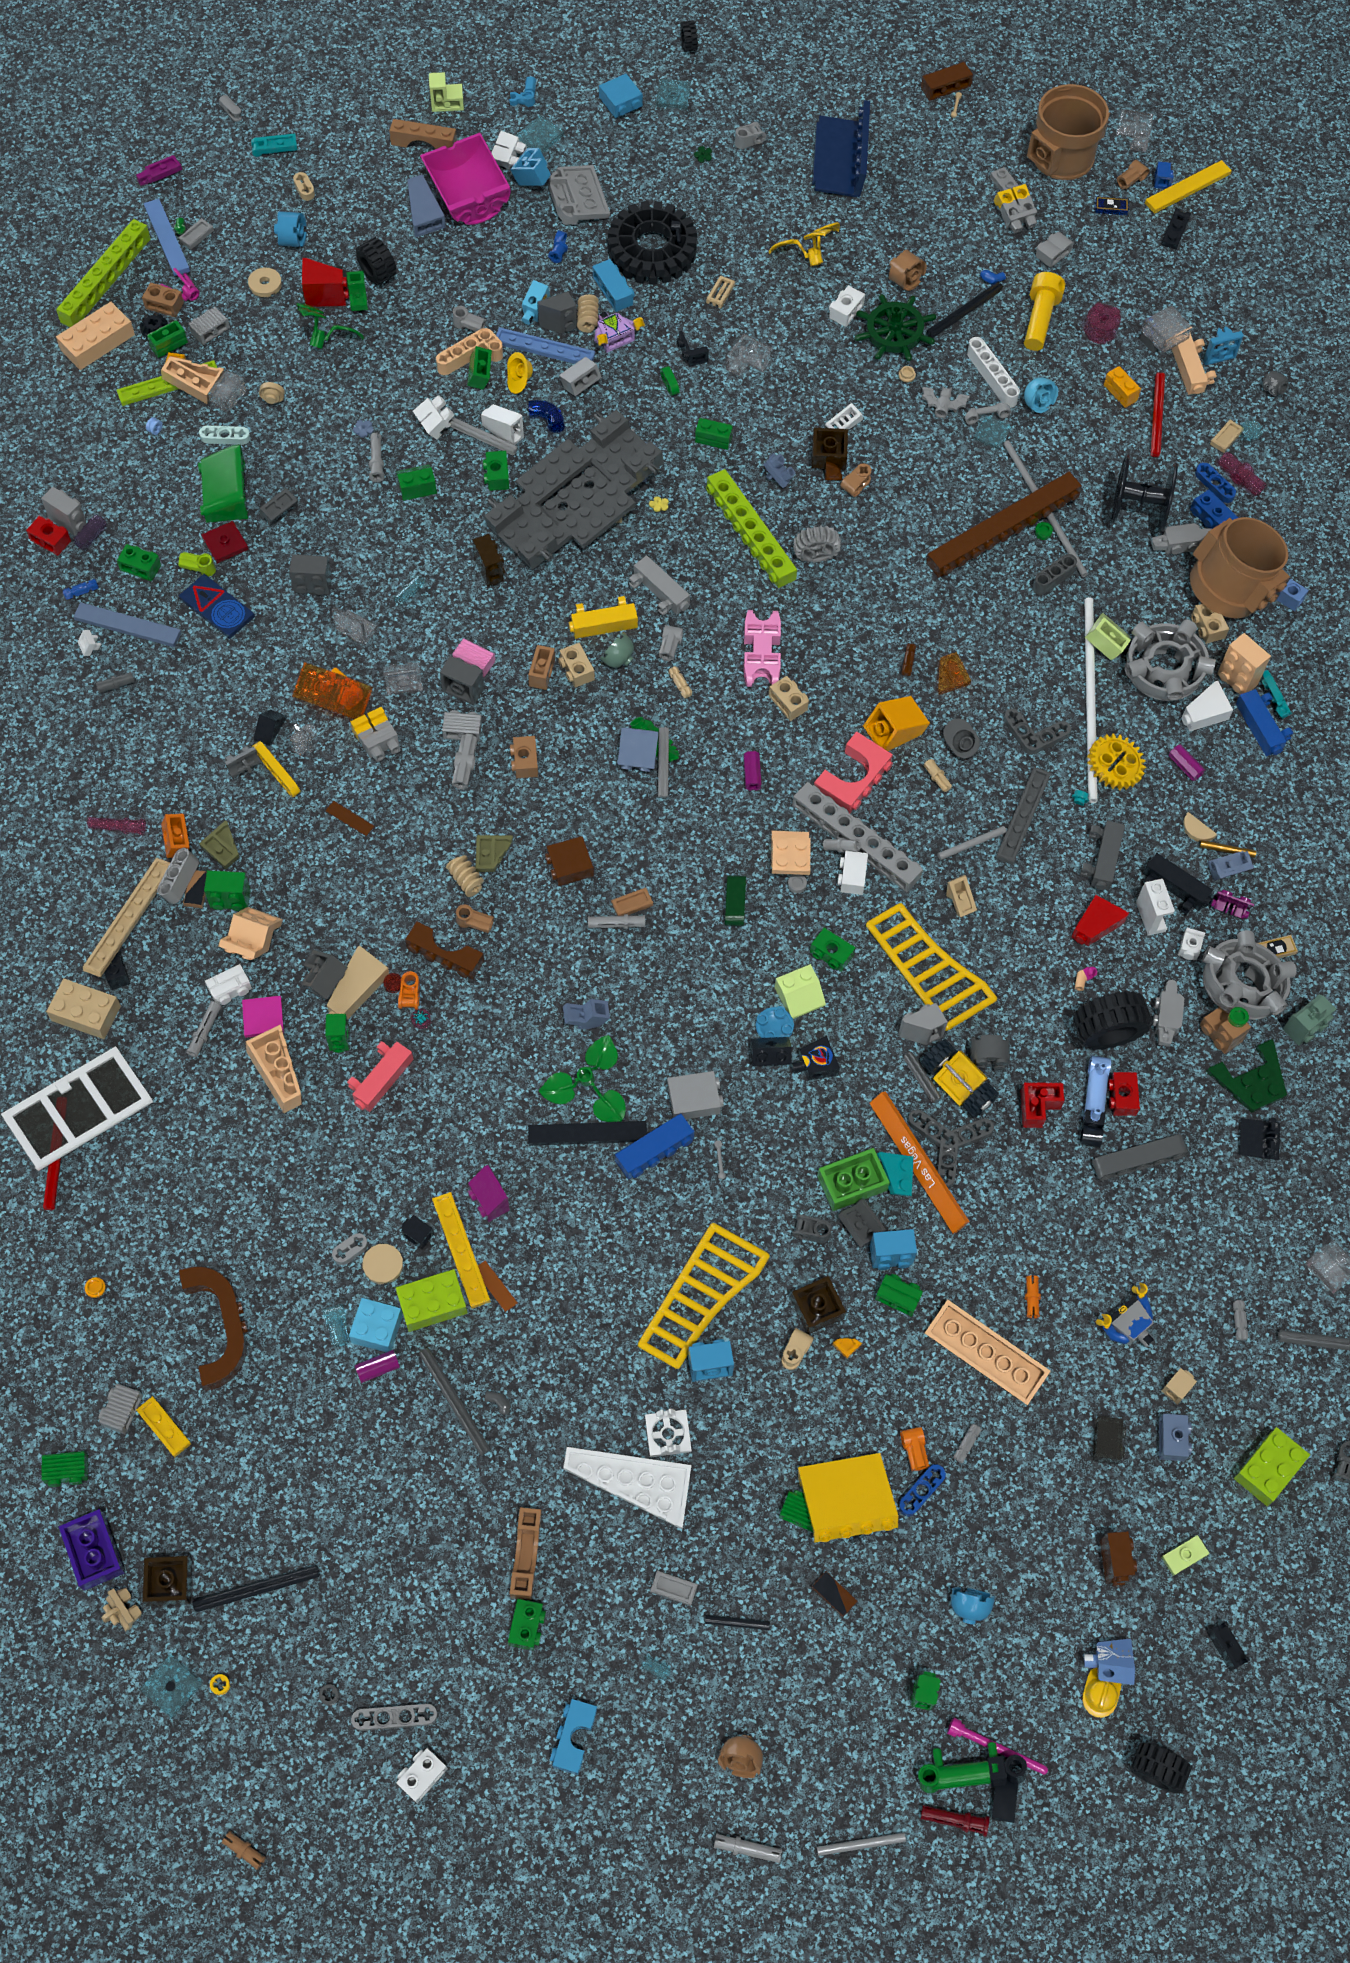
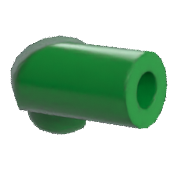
M177 218L174 225L175 233L178 235H182L186 231L183 218Z

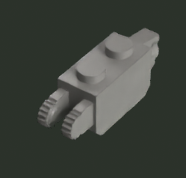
M1195 523L1169 526L1166 528L1164 535L1152 538L1151 545L1153 550H1165L1166 555L1194 552L1211 529H1200L1199 525Z
M1173 979L1166 982L1159 998H1155L1154 1009H1157L1156 1015L1154 1014L1152 1026H1155V1033L1158 1034V1045L1169 1047L1173 1036L1178 1034L1179 1029L1182 1027L1184 997L1181 994H1177L1178 985Z

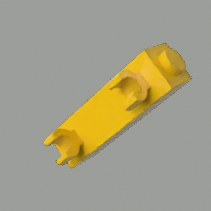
M625 596L618 597V606L584 612L583 603L576 604V613L571 614V621L568 623L570 632H573L575 639L638 628V617L634 603L626 604Z

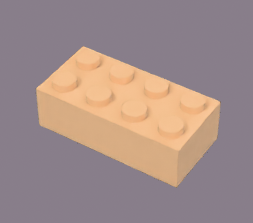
M109 302L56 336L60 350L79 370H82L133 337L135 333L131 321L112 302Z

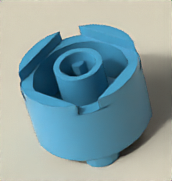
M278 212V222L274 225V233L278 235L279 246H304L307 232H304V226L307 225L303 213Z

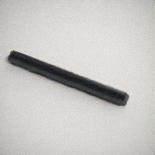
M1000 282L994 283L929 328L926 335L934 338L1002 291L1003 285Z
M317 1565L199 1598L193 1600V1609L195 1612H200L315 1579L320 1576L319 1568Z

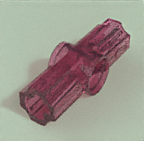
M1230 452L1224 453L1219 459L1218 464L1231 474V479L1235 484L1244 485L1255 496H1258L1265 489L1267 484L1254 474V470L1249 463H1241Z

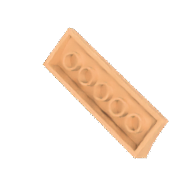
M949 1300L946 1301L925 1332L926 1335L1026 1405L1029 1404L1051 1372Z

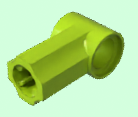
M183 552L179 556L178 565L180 568L198 571L208 577L216 572L215 564L209 554L196 555Z

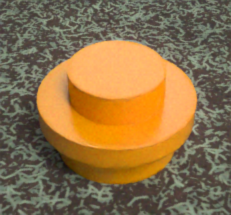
M97 1277L89 1279L85 1284V1292L92 1298L100 1297L106 1289L104 1281Z

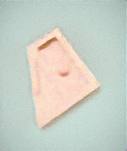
M957 652L940 657L939 695L971 685V679Z

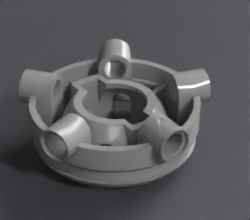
M1183 620L1180 626L1161 623L1148 627L1142 621L1134 627L1132 634L1135 637L1127 653L1125 672L1139 691L1157 700H1179L1191 695L1202 683L1206 674L1212 675L1216 659L1209 658L1204 643L1195 634L1197 626L1194 622ZM1150 645L1143 652L1142 658L1133 661L1132 656L1136 650L1140 652ZM1169 646L1177 648L1174 658L1182 664L1180 668L1176 670H1165L1159 666L1152 668L1149 662L1154 658V655H1166ZM1195 658L1197 663L1194 668V674L1192 679L1195 682L1191 685H1188L1187 681L1192 671V662ZM1154 681H1162L1163 686L1159 687L1154 685Z
M1249 930L1239 932L1237 939L1224 941L1216 946V948L1211 946L1207 948L1202 962L1206 963L1203 970V982L1210 998L1222 1010L1230 1013L1233 1008L1242 1007L1248 1012L1249 1020H1257L1268 1017L1271 1014L1274 1016L1278 1015L1286 1009L1288 1004L1285 1000L1290 992V978H1294L1296 975L1294 962H1282L1272 951L1256 943L1254 933ZM1241 963H1249L1244 971V975L1251 979L1256 987L1245 985L1236 976L1235 972ZM1241 998H1246V999H1247V1002L1244 1003V1002L1240 1001V999H1241Z

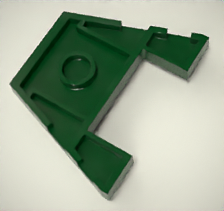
M1273 1039L1256 1047L1257 1052L1265 1063L1258 1068L1236 1078L1231 1076L1223 1062L1206 1070L1209 1076H1213L1218 1080V1084L1223 1088L1226 1087L1233 1094V1097L1251 1113L1287 1096Z

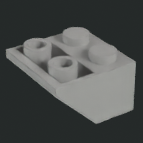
M937 1003L927 1004L921 1007L920 1011L910 1012L903 1016L898 1035L900 1038L928 1045L943 1037L948 1021Z

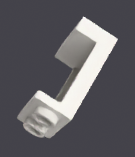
M1158 879L1145 882L1136 905L1147 935L1166 932L1167 927L1163 916L1173 914L1175 910L1164 880Z

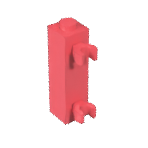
M382 1041L378 1044V1053L384 1057L362 1083L354 1077L347 1081L348 1087L355 1091L352 1095L354 1104L359 1109H366L370 1112L414 1060L412 1052L397 1041L391 1048Z

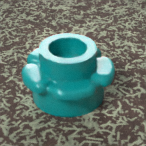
M1075 790V793L1071 796L1074 799L1073 802L1078 805H1084L1089 802V794L1084 791Z

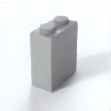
M714 1071L667 1078L673 1118L680 1113L685 1119L720 1114L721 1107H724L722 1095H718L717 1089H720V1082L718 1077L715 1078Z

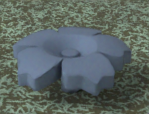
M357 420L356 427H353V432L362 438L374 432L370 420H365L364 423L362 420Z

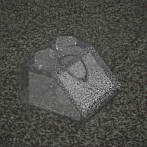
M419 662L383 667L387 695L423 690Z
M1335 1240L1322 1247L1305 1263L1308 1266V1270L1322 1281L1324 1288L1333 1294L1350 1282V1256Z

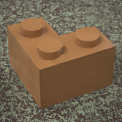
M1219 1007L1205 1016L1200 1026L1203 1033L1213 1040L1215 1047L1226 1054L1243 1042L1251 1026L1248 1023L1243 1027L1232 1026L1228 1021L1229 1014Z

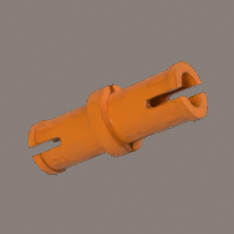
M1032 1275L1026 1276L1027 1293L1025 1294V1300H1027V1317L1032 1318L1034 1310V1318H1039V1300H1041L1039 1277L1034 1276L1032 1284Z

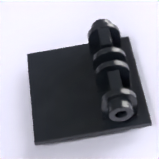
M1241 1118L1239 1155L1279 1160L1280 1123L1277 1122V1119L1269 1118L1268 1121Z

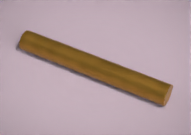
M1203 840L1200 841L1199 845L1200 848L1232 854L1248 851L1250 857L1253 858L1256 857L1257 852L1256 850Z

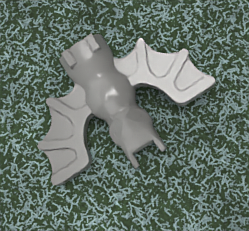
M943 386L939 398L935 397L932 388H922V399L927 401L928 407H936V417L943 419L947 417L948 410H953L956 413L959 408H965L970 396L959 394L955 400L950 401L952 387L949 389Z

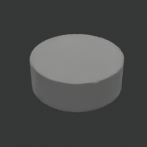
M794 874L790 876L788 888L791 892L802 893L806 889L807 880L803 875Z

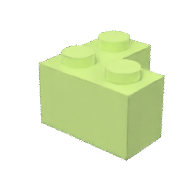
M445 72L429 73L432 112L464 110L462 84L446 85Z

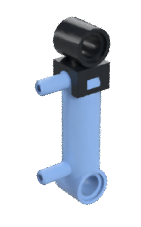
M1093 1055L1090 1057L1085 1112L1082 1118L1080 1144L1101 1147L1111 1058Z

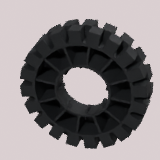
M649 201L641 202L640 210L636 204L628 206V212L624 209L618 213V218L614 217L611 221V227L608 229L609 259H611L614 265H617L619 273L623 271L624 277L631 280L635 275V282L644 284L645 278L649 277V285H657V277L661 278L663 284L671 282V275L678 279L682 276L683 271L687 272L691 268V263H694L697 253L696 227H693L694 222L690 217L686 218V213L683 210L679 209L675 212V206L668 203L665 209H662L663 202L654 201L653 208H650ZM672 221L681 222L680 244L677 243L676 231H671ZM646 232H658L668 238V243L659 249H646L637 243V238Z

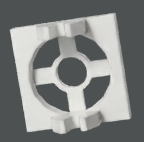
M659 1410L654 1414L645 1415L650 1457L689 1453L692 1451L686 1410ZM669 1418L678 1421L683 1429H675L670 1426ZM663 1419L664 1427L661 1431L653 1432L655 1424ZM667 1428L674 1431V1437L669 1440L664 1439L662 1436L663 1430ZM676 1436H683L679 1445H673L672 1441L675 1440ZM661 1438L666 1442V1446H658L654 1439Z

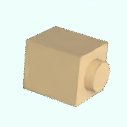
M1180 1368L1163 1388L1162 1392L1178 1405L1197 1381L1189 1371Z

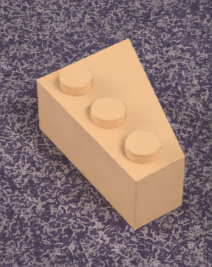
M170 356L162 367L161 374L163 380L208 404L224 379V368H213L207 364L200 365L189 360Z

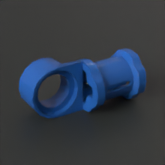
M558 230L555 235L554 248L548 254V257L554 263L561 262L563 254L568 250V246L565 244L566 232Z

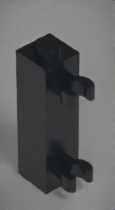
M1158 853L1150 860L1143 872L1147 876L1145 882L1163 879L1167 890L1185 902L1180 911L1186 915L1192 907L1200 911L1203 906L1207 907L1213 899L1210 897L1213 889Z

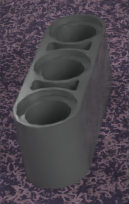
M1066 554L1040 571L1034 580V593L1044 595L1071 577L1075 571L1077 558L1072 554Z

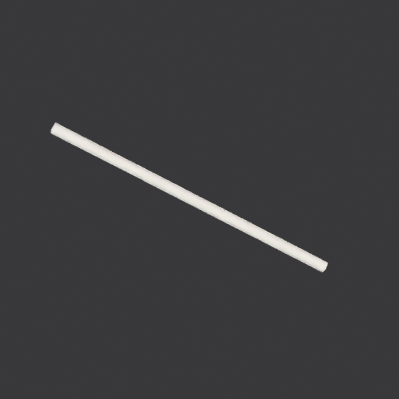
M1086 598L1084 600L1085 636L1094 625L1093 598ZM1085 638L1088 755L1090 753L1089 749L1096 741L1094 645ZM1088 764L1089 803H1096L1098 801L1097 777L1093 776L1096 772L1090 771L1089 769L1093 765Z

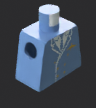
M1131 1639L1098 1642L1096 1644V1654H1084V1668H1097L1100 1681L1134 1685L1135 1664Z

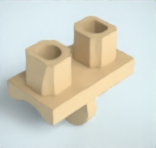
M113 1588L108 1591L109 1596L106 1598L108 1604L103 1607L106 1613L102 1616V1620L105 1623L111 1620L114 1626L120 1622L124 1630L128 1631L132 1628L133 1622L141 1617L142 1613L137 1605L126 1609L124 1603L131 1600L127 1588L115 1591Z

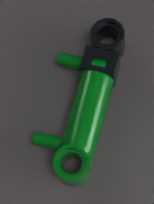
M995 1742L988 1743V1761L943 1765L942 1751L940 1748L933 1749L934 1765L926 1764L918 1772L919 1785L924 1792L932 1794L940 1789L986 1784H991V1787L1006 1786V1779L1013 1784H1020L1027 1777V1763L1023 1757L1012 1755L1006 1759L1004 1764L1003 1756H998ZM1018 1766L1022 1770L1019 1773H1013L1010 1768ZM932 1775L935 1777V1780L933 1782H926L924 1778Z

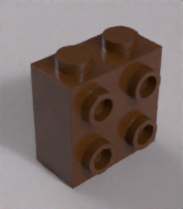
M583 836L546 846L545 860L547 865H551V878L553 881L556 880L558 886L594 876V867Z
M1128 1531L1107 1533L1099 1541L1106 1584H1113V1587H1122L1126 1585L1125 1583L1130 1582V1579L1137 1572V1562L1132 1557L1134 1542L1132 1537L1129 1538Z

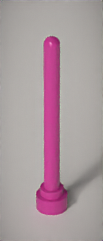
M955 1717L952 1718L947 1730V1734L953 1737L963 1736L988 1748V1743L995 1742L965 1728L962 1721ZM995 1742L999 1754L1007 1758L1012 1755H1019L1025 1759L1028 1768L1043 1775L1047 1774L1048 1768L1045 1765Z

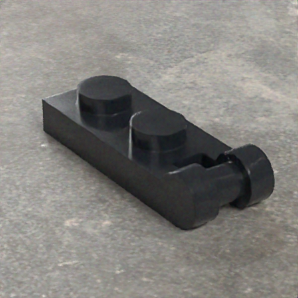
M1175 208L1161 244L1175 250L1179 246L1191 216V212L1187 211L1185 213L1178 208Z

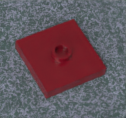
M233 521L201 534L205 545L216 563L249 550Z

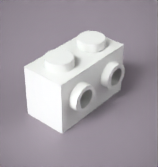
M428 1748L425 1751L420 1750L413 1758L414 1763L409 1769L405 1767L397 1776L399 1779L396 1782L397 1785L416 1803L425 1796L448 1769Z

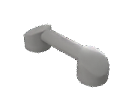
M997 403L993 406L978 409L972 408L965 415V421L968 425H972L978 422V415L997 412L999 418H1006L1011 415L1012 411L1006 403Z

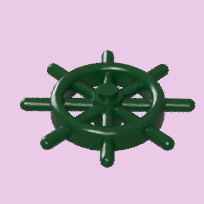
M881 294L879 295L881 305L876 307L870 314L861 310L856 312V316L867 320V332L855 335L854 340L861 341L869 338L871 343L878 348L875 354V359L877 360L881 359L884 352H903L906 360L911 361L912 355L909 350L914 348L920 341L930 345L935 344V339L923 335L924 323L935 320L936 315L922 316L912 306L916 300L915 296H910L908 301L903 303L887 302L885 295ZM886 315L887 318H888V321H887V320H884V319H882V318H880V317ZM906 316L911 318V320L903 322ZM875 324H878V325H881V326H883V327H882V328H879V329H875V328H874V325H875ZM915 325L917 327L916 331L908 329V327ZM888 333L885 339L879 336ZM902 334L907 335L910 338L905 340Z

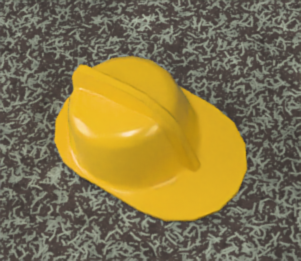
M520 352L511 354L507 362V383L510 392L513 394L522 392L533 373L531 362Z
M1093 1668L1087 1677L1082 1701L1084 1708L1094 1717L1103 1718L1109 1716L1117 1706L1121 1683L1100 1681L1097 1668Z

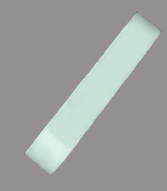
M203 426L199 430L201 441L207 444L244 445L250 441L249 430L245 427ZM222 433H229V436L226 438H222L220 435Z

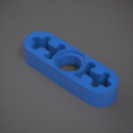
M1200 463L1195 471V476L1222 502H1232L1236 495L1235 488L1210 464ZM1216 480L1220 485H1213L1211 481Z
M930 1466L905 1494L899 1503L901 1514L907 1517L913 1516L942 1484L946 1476L942 1466ZM931 1471L934 1473L939 1471V1478L941 1479L935 1478L930 1484L928 1481L932 1476ZM917 1486H926L928 1494L926 1496L918 1495L916 1491ZM914 1496L917 1499L912 1505L914 1510H905L904 1502L909 1503Z

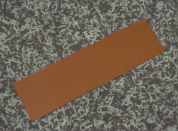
M486 1260L479 1264L478 1268L485 1286L503 1310L507 1312L518 1304Z

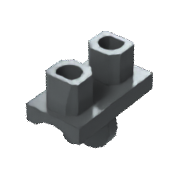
M254 746L242 748L237 756L229 755L225 757V764L232 778L245 771L251 774V768L261 763Z

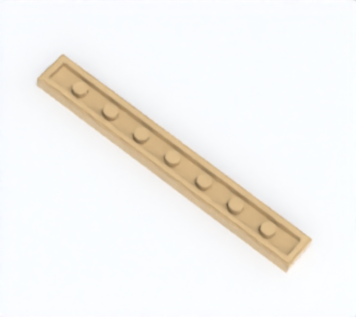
M159 858L154 860L84 964L83 971L98 977L103 975L157 894L158 886L170 862Z

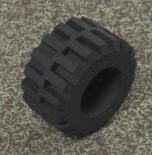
M373 237L356 248L358 263L372 283L380 285L396 275L397 270L394 258L380 239Z
M1141 1742L1130 1770L1137 1777L1155 1787L1171 1793L1182 1794L1192 1766L1186 1759L1166 1748L1148 1742Z

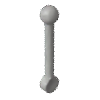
M717 1140L714 1143V1147L717 1149L718 1178L723 1180L726 1175L723 1172L722 1142Z

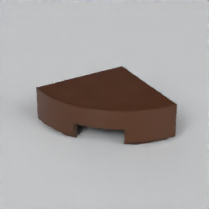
M826 462L825 480H843L840 468L834 463Z

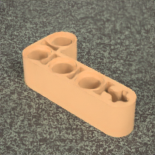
M482 328L436 356L437 371L441 375H448L470 362V356L475 346L492 350L491 361L498 362L503 358L502 342L490 329Z

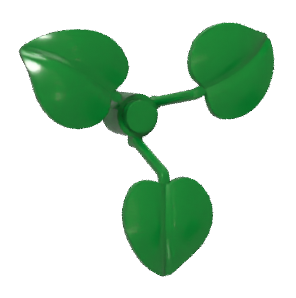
M296 303L297 309L303 316L313 315L315 317L314 331L309 345L322 349L324 341H328L329 336L334 330L351 331L364 340L360 332L342 325H333L328 334L325 335L324 331L318 330L319 317L327 318L322 315L324 312L307 304Z
M609 1035L601 1037L588 1048L585 1055L586 1063L589 1066L595 1067L580 1068L574 1084L568 1074L559 1072L550 1076L539 1089L540 1094L546 1100L560 1105L567 1104L574 1099L575 1092L573 1088L580 1082L583 1086H592L600 1097L593 1105V1112L599 1120L603 1122H621L626 1114L624 1099L617 1091L608 1090L603 1096L594 1084L595 1077L592 1071H596L598 1068L608 1070L618 1060L617 1049Z

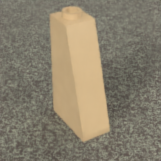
M358 946L354 952L344 977L339 981L327 1004L328 1014H346L348 1020L390 976L388 967L361 946Z

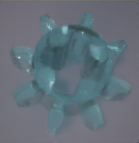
M1247 419L1242 424L1244 427L1242 433L1250 440L1253 437L1258 439L1263 434L1261 432L1263 426L1256 419L1252 421Z

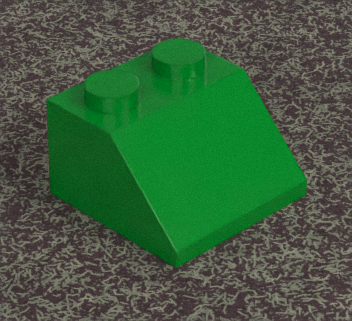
M429 464L395 471L403 501L437 494L432 467Z

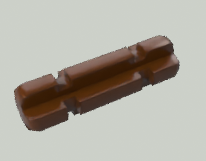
M908 643L906 646L901 673L903 676L909 677L911 675L916 651L915 644Z

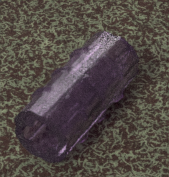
M95 514L74 537V544L78 548L86 550L94 539L103 532L102 530L107 526L106 521L98 514Z

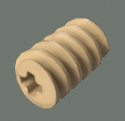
M583 295L578 300L577 328L582 332L591 333L597 326L599 299L594 295Z
M463 855L452 859L446 865V869L453 875L454 880L461 886L466 896L472 897L481 891L484 879L479 878V872H475L476 868L474 866L471 867V861H467L468 857Z

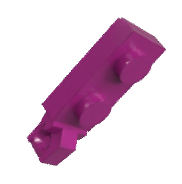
M171 155L145 166V170L136 174L137 182L140 186L155 182L181 171L182 166L176 157Z

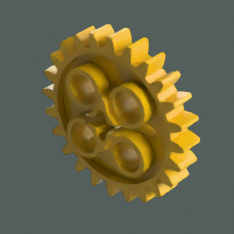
M1106 734L1103 738L1099 737L1092 744V747L1089 749L1090 753L1087 755L1090 759L1087 764L1093 765L1089 770L1096 772L1093 775L1094 777H1100L1099 783L1105 781V787L1111 784L1112 789L1117 786L1119 790L1123 787L1127 790L1130 786L1134 787L1142 779L1143 771L1146 768L1143 764L1146 760L1141 759L1143 753L1137 752L1140 747H1133L1134 741L1128 743V737L1122 740L1121 735L1116 738L1115 734H1112L1110 737ZM1122 752H1125L1124 757L1109 772L1108 768L1115 762V760L1121 755Z

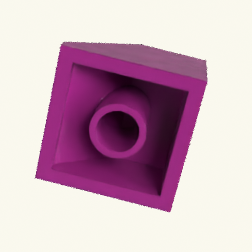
M489 1165L484 1166L469 1181L467 1193L472 1201L476 1200L479 1207H477V1210L481 1217H486L488 1222L510 1211L508 1197Z

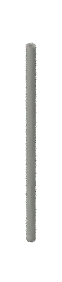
M1005 441L1003 445L1031 492L1033 493L1038 490L1010 441ZM1051 512L1047 516L1048 521L1067 553L1077 558L1076 568L1082 577L1087 576L1088 572Z

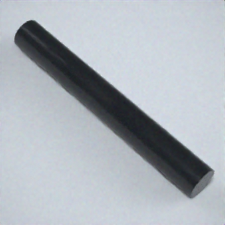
M705 1616V1624L769 1630L770 1628L769 1621Z

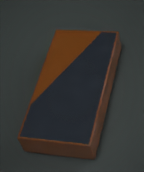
M827 1571L811 1587L842 1618L858 1602Z

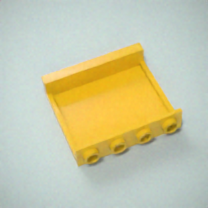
M880 1453L798 1467V1480L800 1487L802 1486L814 1532V1543L828 1542L838 1538H849L860 1534L868 1535L872 1532L890 1531L898 1528V1512Z

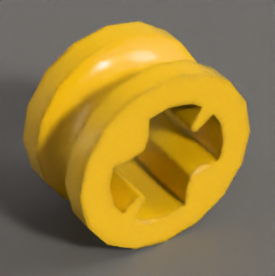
M217 1674L211 1679L210 1689L214 1694L224 1695L229 1691L230 1681L225 1675ZM218 1679L226 1682V1686H223L224 1689L221 1691L216 1687L214 1688V1683H217L216 1680Z

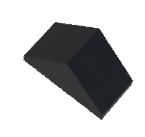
M273 710L259 714L254 740L271 746L287 716Z

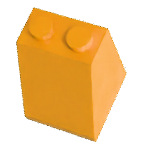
M912 696L879 702L863 727L874 743L890 751L922 735L930 722Z

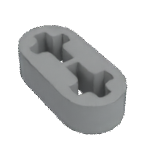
M356 1233L336 1246L332 1252L335 1263L346 1265L365 1252L368 1247L366 1237L363 1234ZM356 1240H358L359 1242L362 1241L361 1247H359L358 1245L355 1246ZM340 1251L345 1253L344 1259L339 1257L338 1253Z

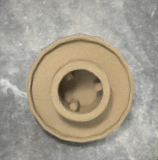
M266 382L260 386L259 396L267 403H279L284 399L285 391L279 384Z

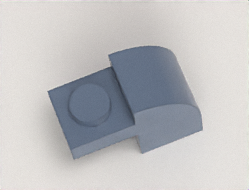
M590 999L584 1005L566 1003L563 1006L565 1024L578 1025V1029L596 1028L610 1019L608 1001Z

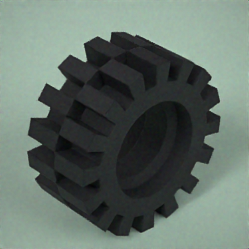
M695 21L681 22L680 35L684 52L698 50V35Z

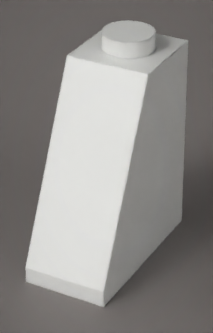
M494 404L482 412V426L498 438L514 445L524 438L521 414Z
M1218 681L1211 684L1186 707L1182 721L1189 731L1229 720L1233 709Z

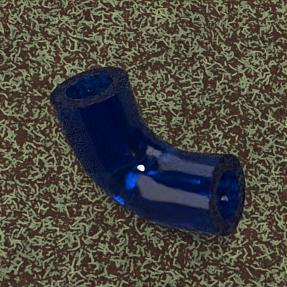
M528 400L529 418L541 417L546 419L548 429L553 433H558L565 429L564 417L561 410L555 404L546 400Z

